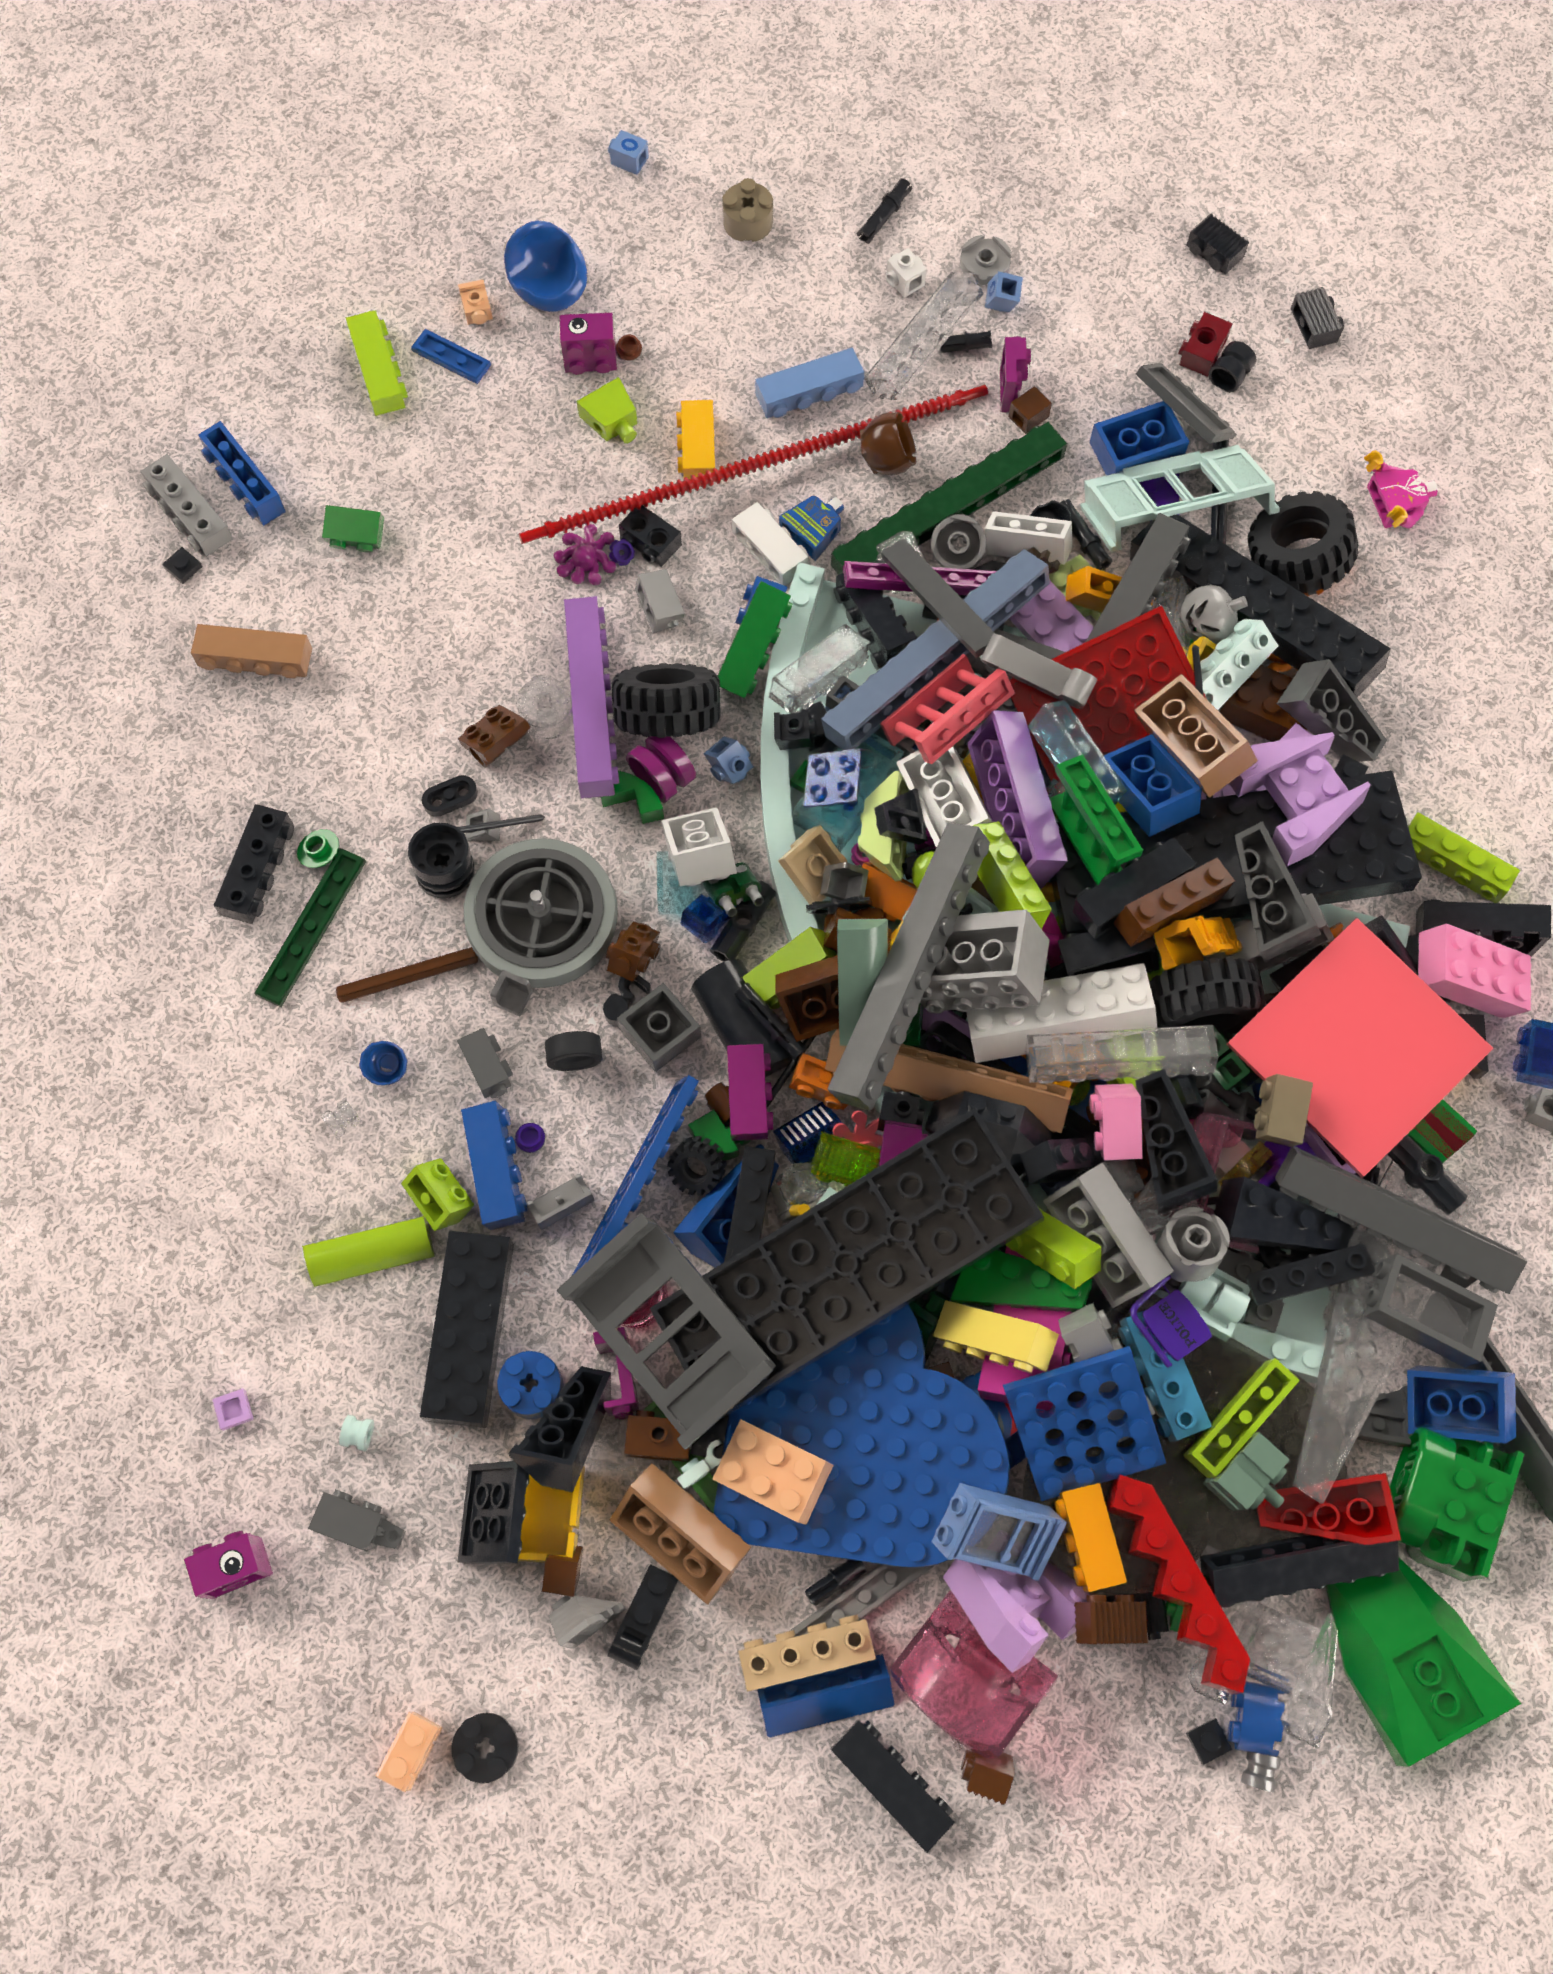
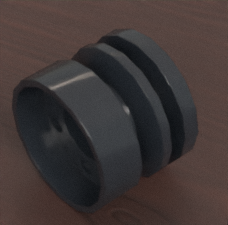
M432 823L419 829L411 838L408 844V857L418 885L426 894L436 898H451L461 894L469 887L475 875V865L466 836L459 828L448 823Z

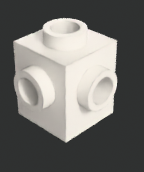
M907 248L901 253L894 254L887 260L886 279L889 285L895 287L905 298L925 286L927 269L920 257L915 256Z

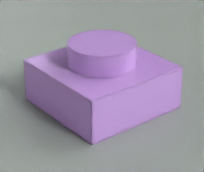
M242 1388L212 1399L221 1430L224 1431L254 1420L245 1389Z

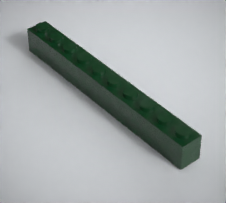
M1049 422L1033 427L1020 439L1011 440L1005 448L998 452L990 453L985 460L977 465H970L957 477L947 479L939 488L934 491H927L919 500L912 504L904 505L896 514L891 517L882 518L876 526L869 530L861 531L853 540L846 544H839L831 552L832 568L840 575L843 573L845 561L887 564L882 559L881 551L903 538L914 549L932 538L934 529L944 519L957 514L966 516L973 514L1063 459L1067 442Z

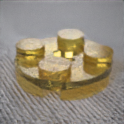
M1259 1141L1218 1181V1184L1221 1186L1222 1180L1243 1176L1250 1178L1274 1153Z

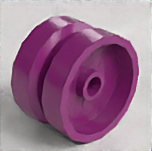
M651 736L645 739L646 747L640 745L635 747L626 755V761L633 774L646 782L655 791L662 803H666L677 794V786L684 788L696 778V771L686 753L670 736L666 738Z

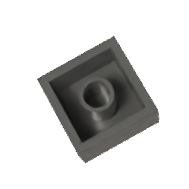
M664 982L617 1017L620 1031L655 1072L702 1037L700 1025Z

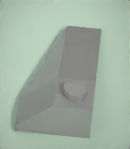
M577 1595L572 1598L564 1596L552 1605L555 1611L548 1616L560 1646L574 1649L624 1612L626 1608L620 1602Z

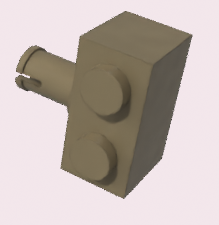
M1281 1074L1267 1077L1260 1087L1259 1097L1262 1099L1261 1106L1255 1111L1257 1112L1254 1120V1128L1257 1129L1255 1138L1289 1147L1303 1144L1313 1082Z

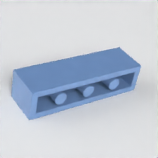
M852 347L755 379V395L766 419L773 416L779 418L788 411L797 408L801 410L806 409L812 403L821 400L830 401L836 395L858 391L864 385V370Z

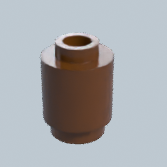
M720 1082L713 1086L705 1094L704 1098L707 1100L706 1105L711 1111L715 1110L723 1125L727 1127L730 1125L729 1086H725L723 1082Z

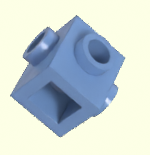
M725 736L704 753L712 766L710 768L711 773L719 781L723 780L731 784L738 783L754 767L749 760L750 753L745 746L737 740Z

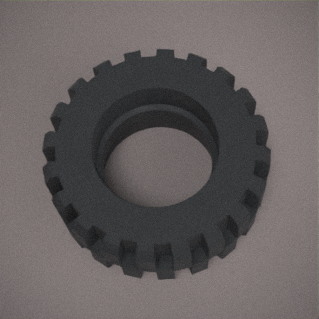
M1306 491L1298 492V495L1294 496L1289 494L1283 496L1282 500L1278 502L1275 500V503L1280 507L1279 513L1269 515L1263 509L1257 515V520L1255 519L1251 524L1247 540L1251 560L1300 592L1312 595L1316 594V591L1320 589L1325 591L1332 587V583H1339L1345 577V573H1349L1354 566L1359 553L1354 516L1342 500H1337L1335 496L1328 493L1324 496L1323 493L1313 491L1312 494H1307ZM1302 539H1321L1305 548H1286L1290 544Z
M682 663L636 666L616 674L611 683L613 721L621 731L629 732L632 735H642L643 737L657 736L658 738L694 735L697 732H705L708 728L712 729L721 717L720 680L713 670H708L703 666L697 667L696 665H683Z
M1225 957L1223 959L1209 958L1204 961H1192L1189 964H1181L1171 970L1163 971L1161 975H1156L1152 978V981H1149L1156 1009L1158 1032L1154 1033L1160 1036L1161 1033L1171 1032L1173 1035L1178 1036L1180 1042H1195L1213 1026L1225 1031V1033L1231 1032V1034H1236L1267 1005L1259 969L1251 961H1246L1242 958L1233 959L1232 957Z

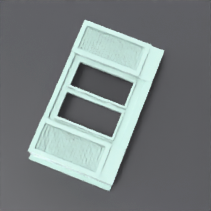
M1239 445L1200 453V451L1123 468V472L1085 480V503L1080 504L1083 513L1111 552L1122 550L1121 527L1155 520L1159 513L1172 516L1248 497H1254L1269 515L1280 512V507L1275 503V483ZM1200 468L1220 492L1194 498L1175 474ZM1165 477L1183 501L1157 507L1139 482Z

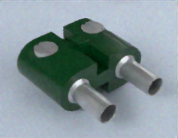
M746 863L735 864L737 873L725 879H711L703 882V887L716 908L725 910L730 917L735 916L737 913L734 906H737L736 900L739 898L743 902L752 900L756 906H760L764 902L760 894L762 886Z

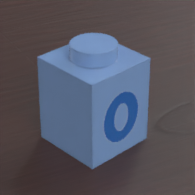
M621 130L617 137L611 140L608 147L611 164L638 175L649 158L648 141Z
M998 271L988 282L985 308L1001 312H1011L1020 302L1023 277Z

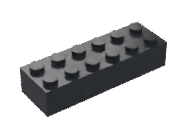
M449 1231L420 1410V1418L425 1422L487 1428L514 1243L510 1237Z

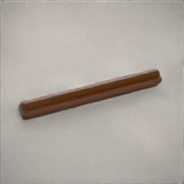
M469 947L337 986L336 995L339 1002L344 1003L476 964L478 956L473 948Z

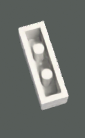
M758 502L732 519V533L779 584L787 585L793 580L798 562L808 564L809 555L802 545H797L792 540L789 531L785 527L778 525L770 510L764 509Z
M992 512L985 527L986 554L1013 557L1023 549L1029 550L1035 547L1040 553L1045 550L1050 552L1049 562L1058 560L1060 564L1065 565L1072 549V521Z

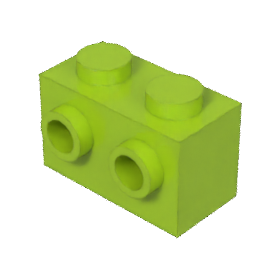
M441 1158L416 1165L401 1183L434 1231L459 1223L474 1206L466 1191Z

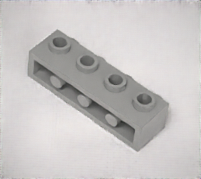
M168 454L141 470L145 482L142 483L145 490L151 497L156 495L160 499L157 501L159 507L166 515L169 513L173 515L172 522L180 533L187 532L189 535L187 540L196 552L201 550L207 557L233 540L224 521Z

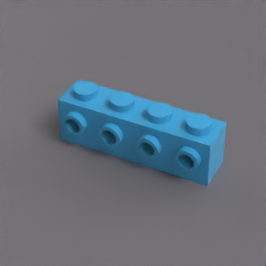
M1144 1311L1137 1313L1139 1320L1146 1327L1147 1324L1142 1316ZM1131 1316L1119 1321L1121 1327L1118 1329L1124 1345H1129L1139 1376L1142 1375L1147 1387L1144 1389L1145 1396H1148L1152 1406H1155L1159 1415L1157 1425L1164 1438L1168 1437L1169 1442H1174L1212 1427L1184 1359L1175 1361L1168 1353H1165L1172 1363V1366L1167 1368L1134 1324ZM1147 1329L1150 1335L1158 1344V1346L1161 1348V1350L1164 1351L1163 1347L1156 1340L1150 1329Z

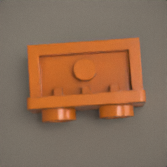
M802 1053L799 1056L789 1088L796 1090V1093L804 1098H815L824 1102V1105L828 1108L844 1110L848 1104L841 1103L827 1090L834 1074L831 1071L825 1070L826 1062Z

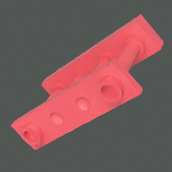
M962 654L884 719L880 725L890 745L895 746L903 738L908 737L915 741L923 760L933 764L987 718L993 710H996L1014 695L1015 692L1006 671L998 668L985 679L974 673L967 655ZM967 684L975 687L966 696L958 694ZM947 701L954 704L944 714L937 711ZM926 719L934 722L923 732L916 729Z

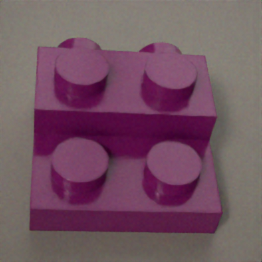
M1014 336L1005 337L999 368L1001 412H1009L1011 402L1018 398V390L1021 391L1022 382L1027 381L1028 365L1031 363V348H1026V337Z

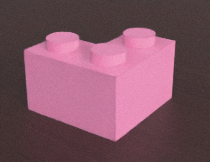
M1132 1083L1095 1085V1094L1090 1095V1111L1094 1113V1119L1098 1120L1100 1125V1132L1094 1133L1095 1150L1100 1151L1104 1160L1143 1159L1141 1096Z

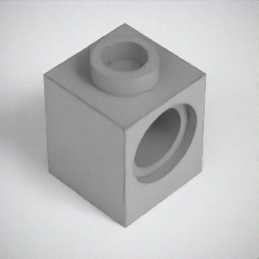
M1543 1087L1534 1095L1530 1094L1524 1105V1110L1527 1111L1525 1121L1553 1133V1091ZM1543 1105L1551 1109L1552 1116L1544 1111Z

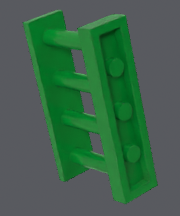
M1082 754L1056 765L1055 772L1064 785L1065 792L1051 797L1050 800L1056 819L1094 881L1099 885L1100 881L1107 874L1121 871L1123 869L1121 864L1140 857L1143 849Z

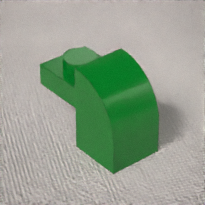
M715 1110L688 1124L689 1133L693 1139L696 1136H701V1142L708 1138L711 1140L710 1146H713L715 1143L719 1146L716 1150L717 1153L723 1151L725 1155L721 1160H730L738 1157L739 1149L736 1144L740 1143L743 1146L752 1141H732L730 1127L727 1129L724 1127Z

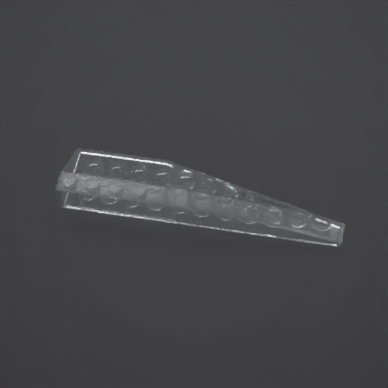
M1393 1160L1378 1185L1462 1226L1466 1225L1482 1192L1444 1168V1172L1468 1196L1461 1206L1451 1214L1446 1215L1421 1189H1415L1408 1185L1404 1177V1171ZM1421 1168V1171L1423 1172V1174H1425V1175L1427 1176L1425 1170H1424L1423 1168ZM1359 1223L1349 1239L1348 1247L1359 1244L1366 1246L1374 1268L1382 1259L1395 1254H1399L1438 1275L1441 1274L1445 1266L1442 1262L1440 1266L1428 1262L1422 1257L1423 1253L1414 1249L1411 1253L1402 1250L1394 1244L1395 1240L1385 1235L1383 1239L1377 1238L1365 1230L1366 1226ZM1374 1274L1340 1283L1338 1286L1293 1483L1295 1487L1320 1504L1324 1503L1408 1339L1364 1317L1367 1307L1365 1298L1369 1290L1374 1286L1376 1280ZM1398 1274L1388 1307L1417 1321L1432 1291Z

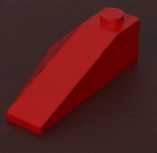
M1387 1473L1278 1489L1275 1491L1284 1498V1502L1280 1507L1275 1508L1265 1498L1257 1506L1262 1527L1364 1545L1401 1540Z

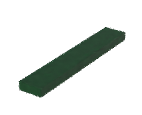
M339 848L337 855L332 860L254 994L257 997L282 1007L366 863L364 858Z

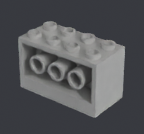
M1027 910L958 915L954 924V930L948 937L942 951V957L933 971L929 987L925 990L920 1003L931 1013H942L946 1010L967 1012L971 1009L979 1008L997 1010L999 1007L1012 1006L1026 1008L1028 1005H1040L1050 940Z

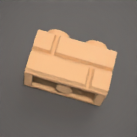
M409 1712L376 1777L403 1792L410 1791L434 1746L433 1741L437 1740L443 1727L416 1712Z

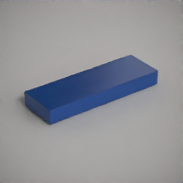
M424 329L411 346L412 352L476 384L479 383L491 367V361L427 329Z

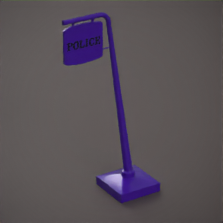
M1303 1139V1144L1295 1146L1317 1156L1305 1139ZM1266 1141L1257 1149L1265 1161L1272 1167L1257 1181L1258 1183L1269 1187L1276 1181L1275 1176L1291 1147ZM1170 1275L1148 1289L1131 1308V1318L1134 1324L1167 1368L1172 1366V1363L1165 1353H1168L1175 1361H1179L1212 1337L1205 1321L1185 1295L1179 1290L1170 1293L1164 1284L1171 1278ZM1163 1286L1169 1295L1142 1313L1143 1319L1147 1324L1145 1327L1137 1316V1310ZM1147 1329H1150L1156 1340L1163 1347L1164 1351L1161 1350V1348L1158 1346V1344L1150 1335Z

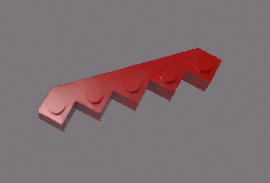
M1119 1475L1117 1479L1112 1481L1106 1505L1108 1513L1136 1521L1128 1554L1160 1564L1152 1596L1184 1607L1176 1640L1208 1650L1201 1684L1230 1694L1243 1693L1251 1659L1154 1487L1151 1484Z

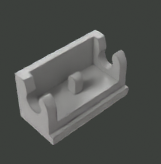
M667 569L638 574L635 590L652 633L678 626L677 620L684 618L685 613Z
M579 1173L575 1175V1178L550 1192L527 1202V1205L540 1229L543 1230L595 1200L582 1175Z

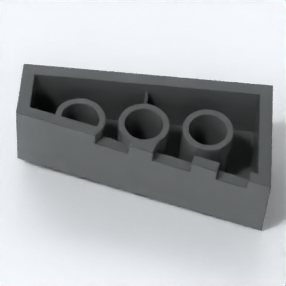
M1263 821L1236 834L1235 839L1244 874L1247 897L1251 907L1258 949L1265 962L1321 935Z

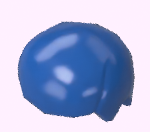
M378 1041L369 1044L361 1053L359 1066L367 1080L373 1084L384 1086L394 1084L404 1076L408 1060L404 1050L394 1042ZM382 1068L390 1069L392 1071L385 1072L382 1070Z

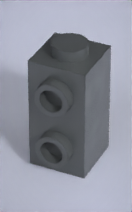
M481 1028L458 1039L457 1042L484 1098L490 1096L494 1099L504 1095L507 1092V1088L512 1086L508 1077L513 1076V1073L506 1059L500 1062L496 1052L500 1051L501 1048L494 1034L488 1036L485 1029Z

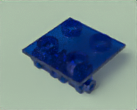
M862 749L810 754L808 756L803 807L842 804L844 810H854L855 806L858 805Z

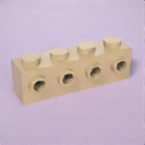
M858 1614L840 1618V1626L827 1629L826 1622L808 1626V1634L795 1636V1632L792 1630L776 1634V1642L764 1644L762 1638L744 1642V1650H740L738 1653L747 1692L876 1660L867 1620L859 1621Z

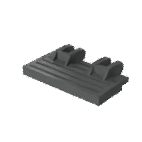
M1162 363L1142 365L1135 374L1209 444L1234 439L1237 435L1226 420L1223 421L1215 410H1211L1193 393L1190 387L1185 386L1181 382V378L1177 375L1175 376Z

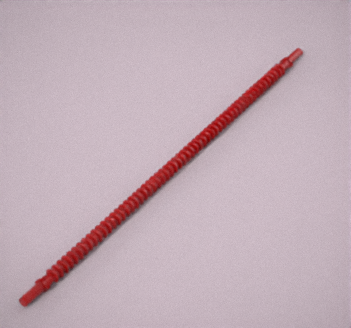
M981 385L966 391L960 389L950 396L944 394L943 398L937 396L936 400L931 398L929 403L923 401L922 405L916 403L915 407L910 405L908 409L903 407L902 411L896 409L895 412H900L904 418L901 422L907 421L909 423L910 419L916 421L917 417L923 419L924 415L929 417L931 412L936 415L938 410L944 412L945 408L950 410L952 406H963L967 401L988 395V388L986 385ZM869 418L867 423L862 420L860 425L854 423L853 427L847 425L846 429L841 427L839 431L834 429L832 434L826 432L825 436L819 434L818 438L816 436H813L811 440L806 438L804 443L799 440L797 445L791 443L790 447L784 445L783 449L778 447L776 452L771 449L769 454L763 452L762 456L756 454L754 459L749 456L748 461L741 459V463L735 461L734 465L728 463L726 468L721 465L719 470L713 468L712 472L706 470L704 475L699 472L697 477L695 475H691V479L684 477L682 482L680 479H677L676 484L670 482L669 486L662 484V488L656 486L654 491L648 489L647 493L641 491L640 495L634 493L632 498L627 495L625 500L619 498L618 502L612 500L610 505L604 503L603 507L597 505L596 509L590 507L588 512L582 510L581 514L575 512L573 517L568 514L566 519L560 517L559 521L543 522V526L519 533L520 542L524 544L546 536L552 538L559 532L567 533V529L574 531L576 526L581 529L583 524L589 526L590 522L596 524L598 519L603 522L605 517L611 519L612 515L618 517L620 512L626 514L627 510L633 512L634 508L640 510L642 505L648 507V503L655 505L656 501L662 503L664 498L670 500V496L677 498V494L684 496L685 491L691 493L692 489L698 491L699 487L705 489L707 484L712 487L714 482L720 484L721 480L727 482L729 477L734 480L735 475L741 477L742 473L748 475L749 471L755 473L757 468L762 471L764 466L766 468H770L771 464L777 466L778 462L783 464L785 459L791 461L792 457L798 459L799 455L805 457L806 453L811 455L813 450L819 452L820 448L826 450L827 446L833 448L834 444L839 446L841 441L847 443L848 439L854 441L855 437L860 439V430L865 429L872 419Z

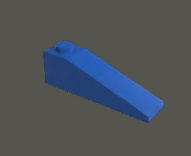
M758 1144L755 1147L765 1149L762 1144ZM742 1161L688 1212L673 1232L692 1255L714 1268L725 1261ZM774 1161L770 1188L779 1167L776 1161Z

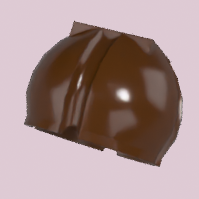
M900 412L880 414L872 419L865 429L860 430L861 455L874 474L898 475L916 465L917 458L912 456V454L916 453L914 439L907 421L901 422L904 417Z

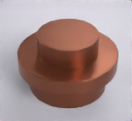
M627 334L622 336L617 342L616 352L624 360H634L641 355L642 344L636 336Z

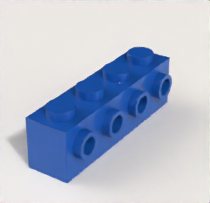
M221 421L198 434L204 447L201 450L204 458L209 464L214 462L217 466L215 470L223 482L229 481L231 492L238 501L243 499L246 503L244 508L252 519L257 517L264 526L286 512L277 491Z
M495 1100L461 1109L482 1225L491 1231L525 1222L524 1212L527 1211V1203L524 1194H520L518 1183L522 1182V1177L518 1165H514L513 1154H516V1145L513 1137H509L507 1126L511 1125V1119L507 1108H503Z

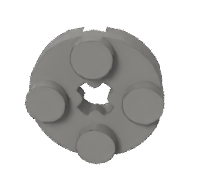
M978 235L969 239L962 248L960 255L961 269L968 278L980 285L988 284L998 271L1008 273L1010 269L1011 250L998 237L993 236V239L984 238L985 235ZM983 256L985 259L990 257L991 259L989 262H984L981 260V257Z

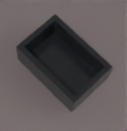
M1115 926L1096 939L1089 932L1081 934L1075 932L1058 940L1067 977L1144 963L1147 973L1159 970L1157 947L1153 936L1130 947Z

